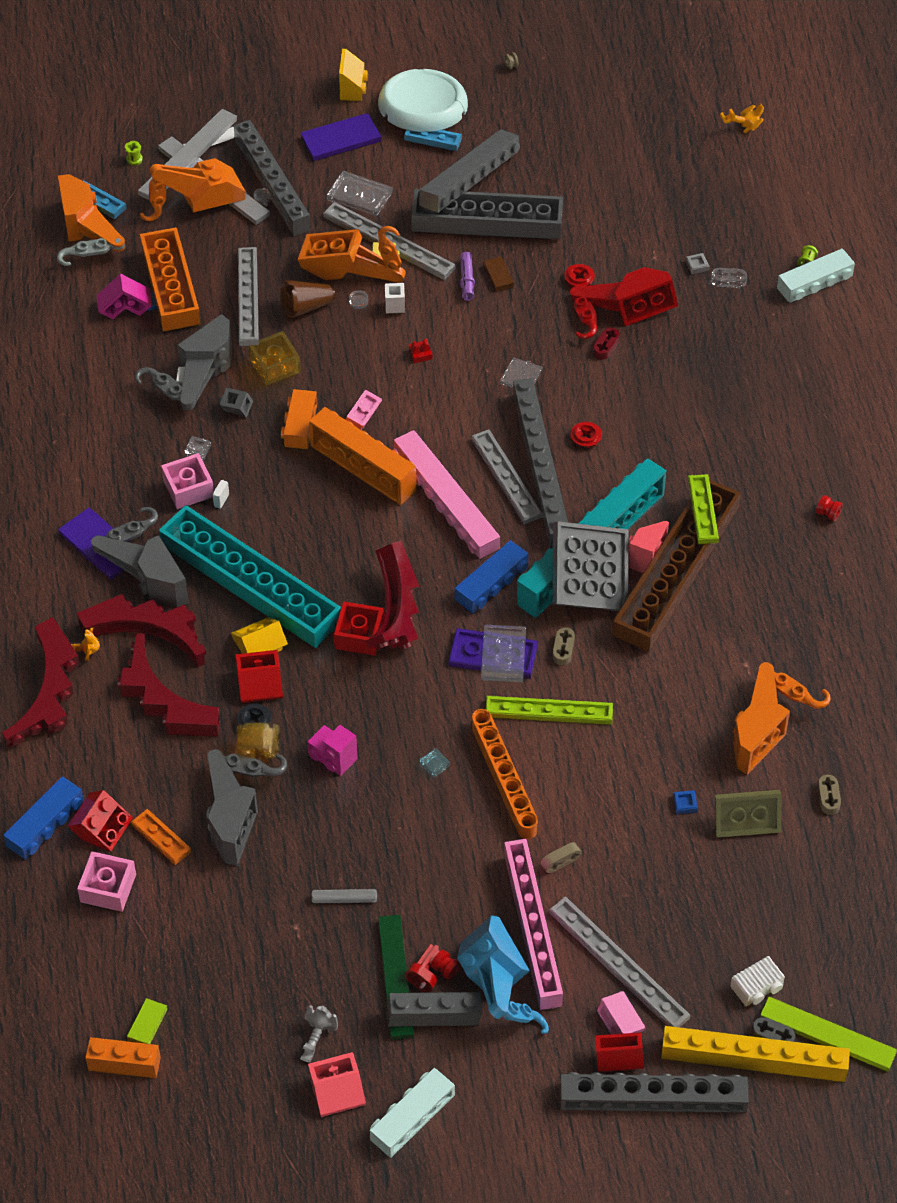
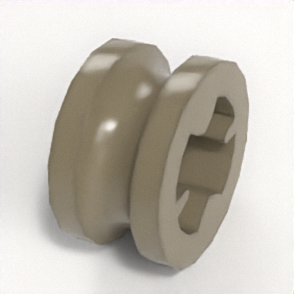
M515 52L511 53V55H505V63L509 70H512L513 67H519L518 57Z

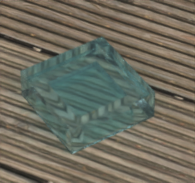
M435 748L420 759V764L432 777H435L450 766V761Z

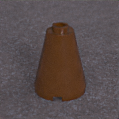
M286 280L282 282V284H285L284 287L280 288L282 309H286L287 314L285 316L287 318H295L329 305L335 299L334 289L327 284Z

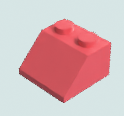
M663 521L639 528L635 536L631 535L628 542V547H630L628 551L629 569L644 574L668 536L669 522Z

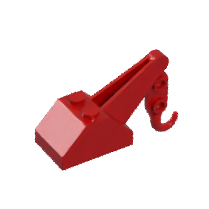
M646 267L627 273L622 282L574 286L570 289L574 308L580 321L590 328V331L585 334H581L578 331L575 332L577 337L581 339L591 338L597 332V314L593 306L620 312L625 327L678 307L673 281L669 272Z

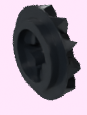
M249 704L243 707L237 716L239 728H242L245 733L251 732L253 735L259 731L263 733L265 728H269L271 722L270 711L260 704ZM251 715L255 719H258L257 724L254 721H251Z

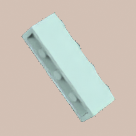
M840 249L779 275L777 289L791 303L809 294L816 293L823 288L832 286L837 282L849 279L853 276L855 263L843 249Z
M435 1068L429 1073H424L419 1079L418 1084L414 1088H409L404 1093L403 1099L400 1102L392 1104L387 1110L386 1115L381 1120L377 1119L371 1125L370 1140L391 1158L455 1096V1085Z

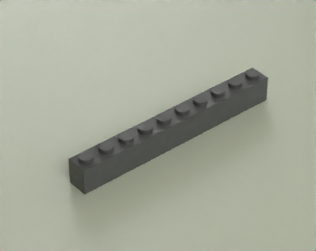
M533 378L513 380L515 407L540 511L542 512L549 548L552 549L553 523L557 521L568 522Z

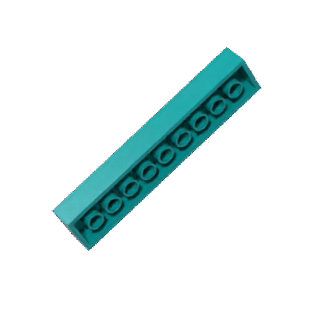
M647 458L642 464L639 463L630 475H626L620 485L612 488L609 495L604 500L601 499L591 512L588 511L583 520L578 524L630 529L664 496L667 470ZM549 548L539 561H535L527 573L521 574L517 580V606L535 618L553 601V548Z
M187 505L159 529V537L169 551L269 618L279 621L281 626L314 648L336 629L341 611L339 605Z

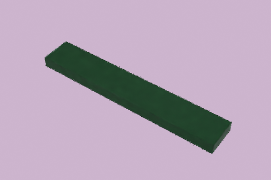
M401 914L378 917L387 1002L390 993H409L408 980L405 977L407 968ZM413 1026L390 1027L391 1040L414 1038Z

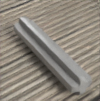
M376 889L312 891L313 903H363L377 901Z

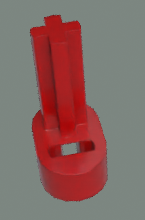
M429 944L418 962L411 964L405 973L406 979L424 993H430L437 983L436 976L428 970L433 958L440 952L437 945Z

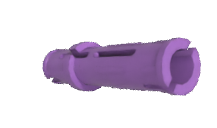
M463 252L460 255L462 276L460 286L462 288V298L465 301H470L474 299L473 287L475 286L472 254L470 255V252Z

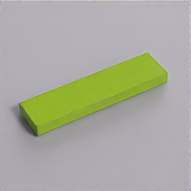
M708 474L689 475L688 485L698 544L718 543L719 536Z

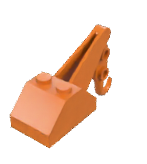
M216 158L197 162L193 168L154 164L149 169L152 176L149 182V201L154 208V213L151 216H145L144 213L140 215L144 221H154L161 215L163 204L166 201V186L184 194L193 212L246 200V191L233 168Z
M384 226L378 231V250L381 256L360 245L362 236L359 229L307 234L298 257V262L302 269L323 280L342 279L348 272L401 283L406 274L405 270L401 268L402 261L395 245L385 235L386 232H393L396 236L400 235L398 230L391 226Z
M768 662L760 664L751 704L744 712L740 711L735 718L733 746L737 769L748 775L786 735L790 711L778 704L776 690L794 702L804 703L816 709L824 708L829 704L830 694L827 690H822L825 699L823 701H816L811 697L805 686L785 673L774 672L772 664Z

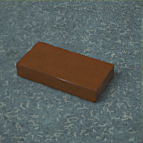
M502 256L484 260V267L495 291L514 287V282Z

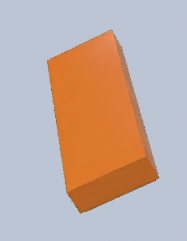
M148 809L131 821L132 827L174 865L191 853V848Z

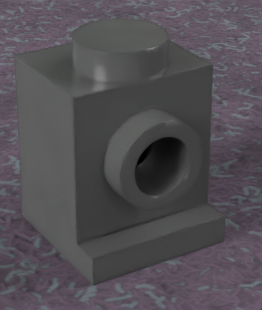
M226 388L220 398L222 409L225 412L242 415L247 418L253 399L247 392Z

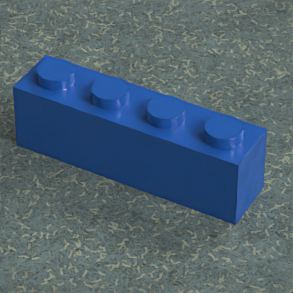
M510 540L455 587V601L472 614L478 609H482L490 598L497 596L506 584L509 585L520 572L523 573L529 565L528 553Z
M62 776L3 835L6 847L24 860L30 855L35 854L39 846L45 840L50 839L54 831L60 825L65 824L68 817L80 808L84 802L82 789Z

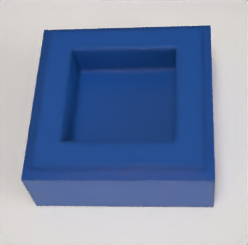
M695 790L673 792L676 815L698 813Z

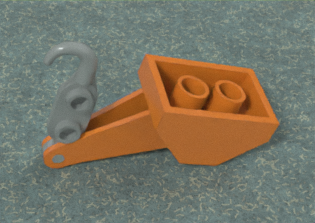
M70 174L58 176L69 242L81 240L84 236L92 239L90 241H80L72 247L59 251L57 254L58 263L70 266V262L63 260V257L67 255L86 257L105 254L110 249L116 252L123 251L125 249V239L98 211L97 205H93L97 201L95 192H91L90 184Z

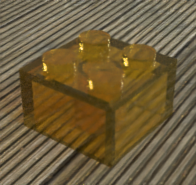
M284 331L259 340V345L248 346L249 360L266 386L301 372L300 356Z

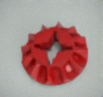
M574 264L565 271V282H568L570 287L592 285L595 279V273L592 268L584 264Z
M580 422L571 430V439L580 448L587 446L589 449L590 446L596 447L597 443L601 442L602 431L598 425L592 422ZM583 434L590 435V438L583 437Z

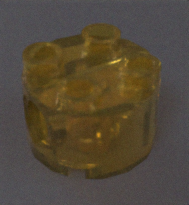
M245 723L243 727L242 725H237V753L251 758H255V755H264V758L267 759L276 758V754L280 752V726L273 724V728H269V723Z

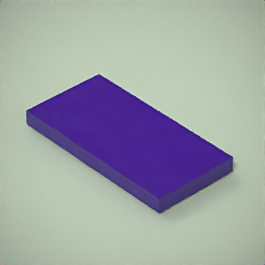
M368 113L301 132V138L313 161L381 141V135Z
M90 507L58 529L59 534L110 580L124 571L116 564L93 551L92 538L95 536L106 537L107 533L113 528Z
M456 628L449 657V666L531 679L538 641Z

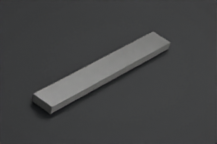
M221 109L165 165L189 168L237 121V115ZM152 177L138 190V195L148 200L149 182Z
M171 136L159 144L158 148L171 159L184 145ZM199 157L189 168H193L197 162L203 160ZM246 194V200L229 204L255 225L270 216V212L248 194Z
M336 202L323 213L324 218L347 230L359 229L362 238L372 243L379 242L378 231L382 226ZM393 232L385 233L390 241L396 243V249L400 251V257L443 280L455 270L454 263L400 235L396 236Z
M257 247L238 248L239 346L259 345Z
M566 896L549 909V914L666 1026L681 1027L690 1019V1014Z

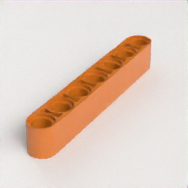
M478 709L472 715V731L519 836L523 839H532L537 834L538 819L491 714L486 709Z

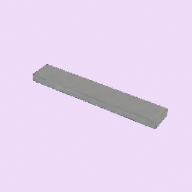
M488 429L472 435V442L523 524L525 525L542 518V512L491 431Z

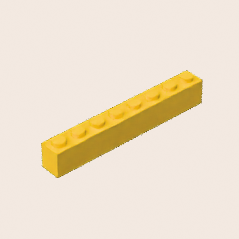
M665 1026L661 1059L845 1082L849 1069L850 1049Z

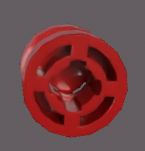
M824 495L817 505L816 513L821 516L826 515L828 519L836 521L842 511L843 503L831 501L830 497Z
M444 949L437 953L430 965L436 972L440 971L442 976L448 981H451L462 967L457 959L450 958V954Z

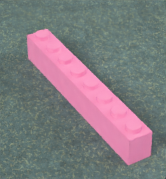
M413 430L394 439L393 450L404 459L414 463L416 466V484L418 486L421 485L427 498L432 499L437 510L445 515L448 524L456 529L459 538L465 540L470 552L475 553L481 559L500 549L499 534L418 434Z
M521 839L505 842L504 857L540 1010L562 1007L563 991L527 840Z

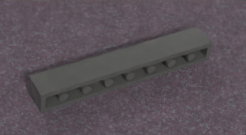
M500 129L422 187L419 195V206L435 212L441 211L519 152V135Z

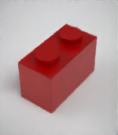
M641 1032L595 1036L598 1072L644 1069Z

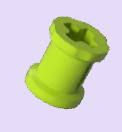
M137 141L126 143L127 163L132 166L139 165L143 160L140 154L141 145Z
M811 245L803 246L801 250L802 255L799 257L797 265L799 267L804 265L805 260L807 261L806 264L814 261V258L818 255L817 249Z

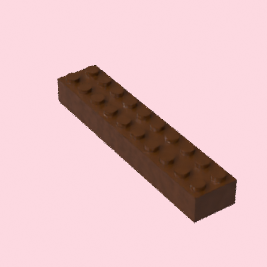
M709 479L720 539L739 508L741 492ZM691 500L613 621L612 636L648 652L652 649L717 544H698Z

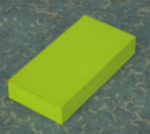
M146 998L127 1035V1039L136 1043L151 1044L167 1012V1005Z

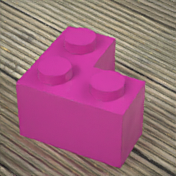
M122 274L118 275L96 295L98 312L111 319L117 317L125 309L141 316L152 306L150 288Z
M324 725L308 741V753L315 761L319 760L325 764L329 771L336 772L341 776L358 759L356 735L341 725L334 731Z

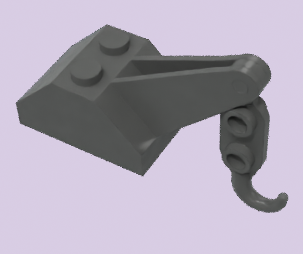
M222 314L178 344L180 366L185 367L182 385L170 375L157 372L151 367L139 369L135 374V381L140 384L141 380L139 377L143 374H149L155 386L167 397L175 401H181L182 409L192 410L210 378L225 372L231 365L232 340L230 320Z
M143 507L140 509V512L146 511L151 513V518L147 520L131 521L110 530L106 537L95 536L92 538L93 551L138 578L141 582L138 584L142 595H147L149 600L154 599L155 603L176 608L189 603L186 579L159 535L147 540L145 546L127 542L141 536L147 528L157 522L158 514L154 508Z
M217 749L208 752L207 759L215 800L212 807H208L206 819L209 820L208 831H210L211 840L225 863L238 866L258 813L255 789L245 786L240 787L233 773L249 777L281 775L287 768V761L282 755L276 754L275 756L281 761V766L271 768L256 758L239 754L223 756L221 751Z

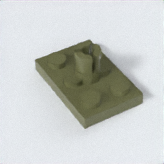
M780 790L715 795L716 837L781 832Z

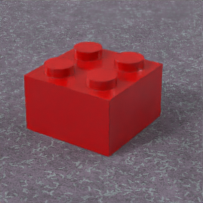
M343 601L334 633L335 649L376 656L377 646L368 648L366 640L373 637L379 630L384 617V608Z

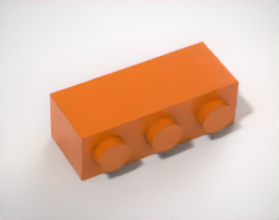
M293 389L292 397H288L287 408L289 412H285L284 423L286 426L281 429V439H284L285 447L308 449L310 442L309 421L316 413L317 392Z
M90 1037L86 1053L88 1071L157 1078L161 1059L158 1045Z

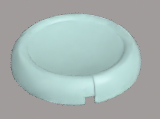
M413 69L396 74L384 84L379 94L378 107L382 116L386 117L388 115V121L397 127L411 131L431 132L442 130L458 123L462 119V114L465 115L467 112L468 99L462 85L452 76L432 69Z

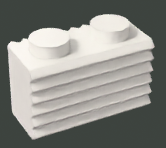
M767 956L751 967L734 975L731 980V989L734 990L746 1007L752 1003L757 1005L764 999L765 995L770 992L776 994L783 988L785 976L772 959Z

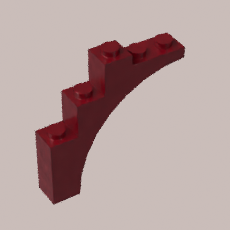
M398 541L375 550L384 580L385 612L379 630L373 637L366 640L368 648L377 646L379 650L391 645L392 649L400 647L401 650L413 646L412 642L419 639L411 621L413 620L412 615L419 613L412 596L414 593L412 589L419 587V583L402 541Z
M121 594L77 613L78 623L84 635L86 634L85 630L90 631V628H93L95 637L117 632L150 634L178 646L192 659L197 667L205 665L204 656L207 653L203 644L197 642L198 638L194 627L196 618L193 611H188L185 604L164 613L161 605L157 606L154 599L133 607L129 600L126 601Z
M53 617L35 626L36 637L45 656L43 685L37 699L28 712L16 724L2 732L3 740L8 748L12 745H19L30 735L39 734L43 728H46L50 734L54 731H61L68 724L67 715L59 702L68 700L74 694L73 685L65 672H71L79 665V657Z
M136 634L135 642L131 643L133 659H129L128 668H123L122 676H118L117 688H121L122 697L140 698V707L144 708L145 716H163V726H166L167 734L218 737L220 727L219 707L188 701L166 688L154 675L148 664L145 634Z

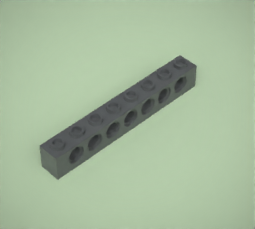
M251 120L233 125L236 144L293 236L310 231V214Z
M576 1072L561 1074V1110L747 1113L749 1104L748 1077H741L740 1075L725 1077L715 1074L706 1076H695L693 1074H684L682 1076L660 1074L656 1076L645 1073L636 1075H625L623 1073L602 1075L601 1073H591L587 1075ZM586 1088L589 1091L581 1092L579 1089ZM608 1088L611 1089L612 1092L606 1093L603 1091V1089ZM627 1089H633V1090H635L636 1092H635V1093H628L626 1090H627ZM656 1089L659 1091V1093L654 1094L651 1093L649 1090ZM678 1089L682 1093L676 1094L672 1090ZM696 1090H703L705 1094H698ZM720 1090H725V1091H727L729 1094L724 1095V1094H721L719 1091H720Z

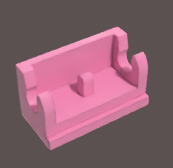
M365 390L347 415L346 421H350L355 427L362 430L382 402V399Z
M624 991L602 998L597 1012L611 1034L639 1033L645 1030L646 1027Z

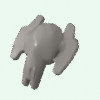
M310 1005L305 1013V1020L309 1022L310 1026L314 1027L315 1025L308 1043H305L303 1046L305 1051L300 1060L310 1062L313 1058L316 1043L322 1033L321 1031L328 1029V1033H332L333 1030L336 1031L338 1028L337 1016L335 1014L332 1015L325 1006L321 1005L316 1007V1010H313V1006Z

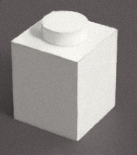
M404 283L385 284L386 313H405Z

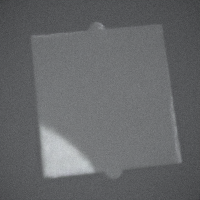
M513 357L500 380V384L513 388V380L533 378L535 384L543 367L532 364L530 361H523Z

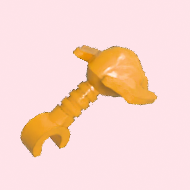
M759 103L753 111L755 105H751L740 113L741 116L735 115L733 110L729 109L730 113L727 116L722 112L720 117L724 123H741L742 127L746 128L743 132L747 133L754 131L763 122L764 119L760 118L763 113L764 107Z
M90 628V631L85 630L86 638H84L81 644H71L76 652L83 651L85 653V661H89L90 655L96 653L100 647L98 639L93 634V628Z

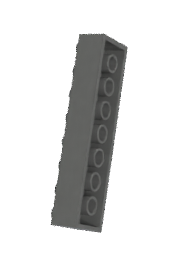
M414 189L411 216L413 232L561 239L562 196L465 192L441 211L435 212L419 206L420 189Z

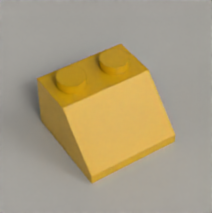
M342 49L339 70L340 100L362 101V94H366V83L364 81H367L368 71L364 70V62L347 49Z
M269 617L231 633L242 654L278 650L279 652L283 650V646L288 644L280 622Z

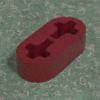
M605 329L595 342L593 353L597 359L604 360L610 357L619 343L620 333L617 329Z

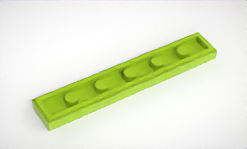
M486 696L485 709L489 711L492 718L612 725L613 703Z
M768 997L760 1015V1018H769L792 1028L796 1034L822 1045L850 1049L849 1056L889 1072L897 1053V1049L772 997Z

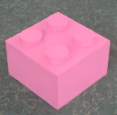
M199 453L161 465L163 481L177 509L213 497V481Z
M91 852L78 886L80 902L123 912L136 877L134 861Z

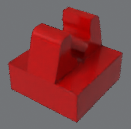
M423 339L422 342L416 343L414 341L412 344H409V351L414 363L433 359L427 339Z

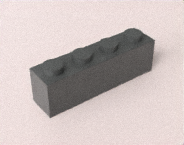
M480 992L390 993L386 1006L388 1027L477 1026L482 1015Z

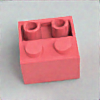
M353 1052L308 1064L309 1078L321 1117L366 1105Z

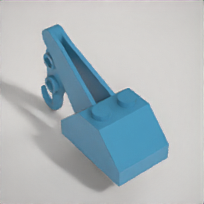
M491 915L460 943L457 959L466 975L484 991L488 1009L492 1016L496 1019H500L503 1016L507 1021L512 1020L520 1023H528L531 1020H535L543 1028L541 1033L547 1034L549 1027L545 1018L540 1013L531 1010L527 1004L509 1002L512 986L530 970L500 918Z

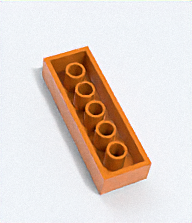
M177 227L140 234L141 248L163 332L200 325L199 307Z
M324 407L309 421L310 441L313 448L399 505H402L417 491L416 466L412 461L404 459L395 450H391L381 441L375 440L364 430L361 431L350 421L340 417L335 411Z

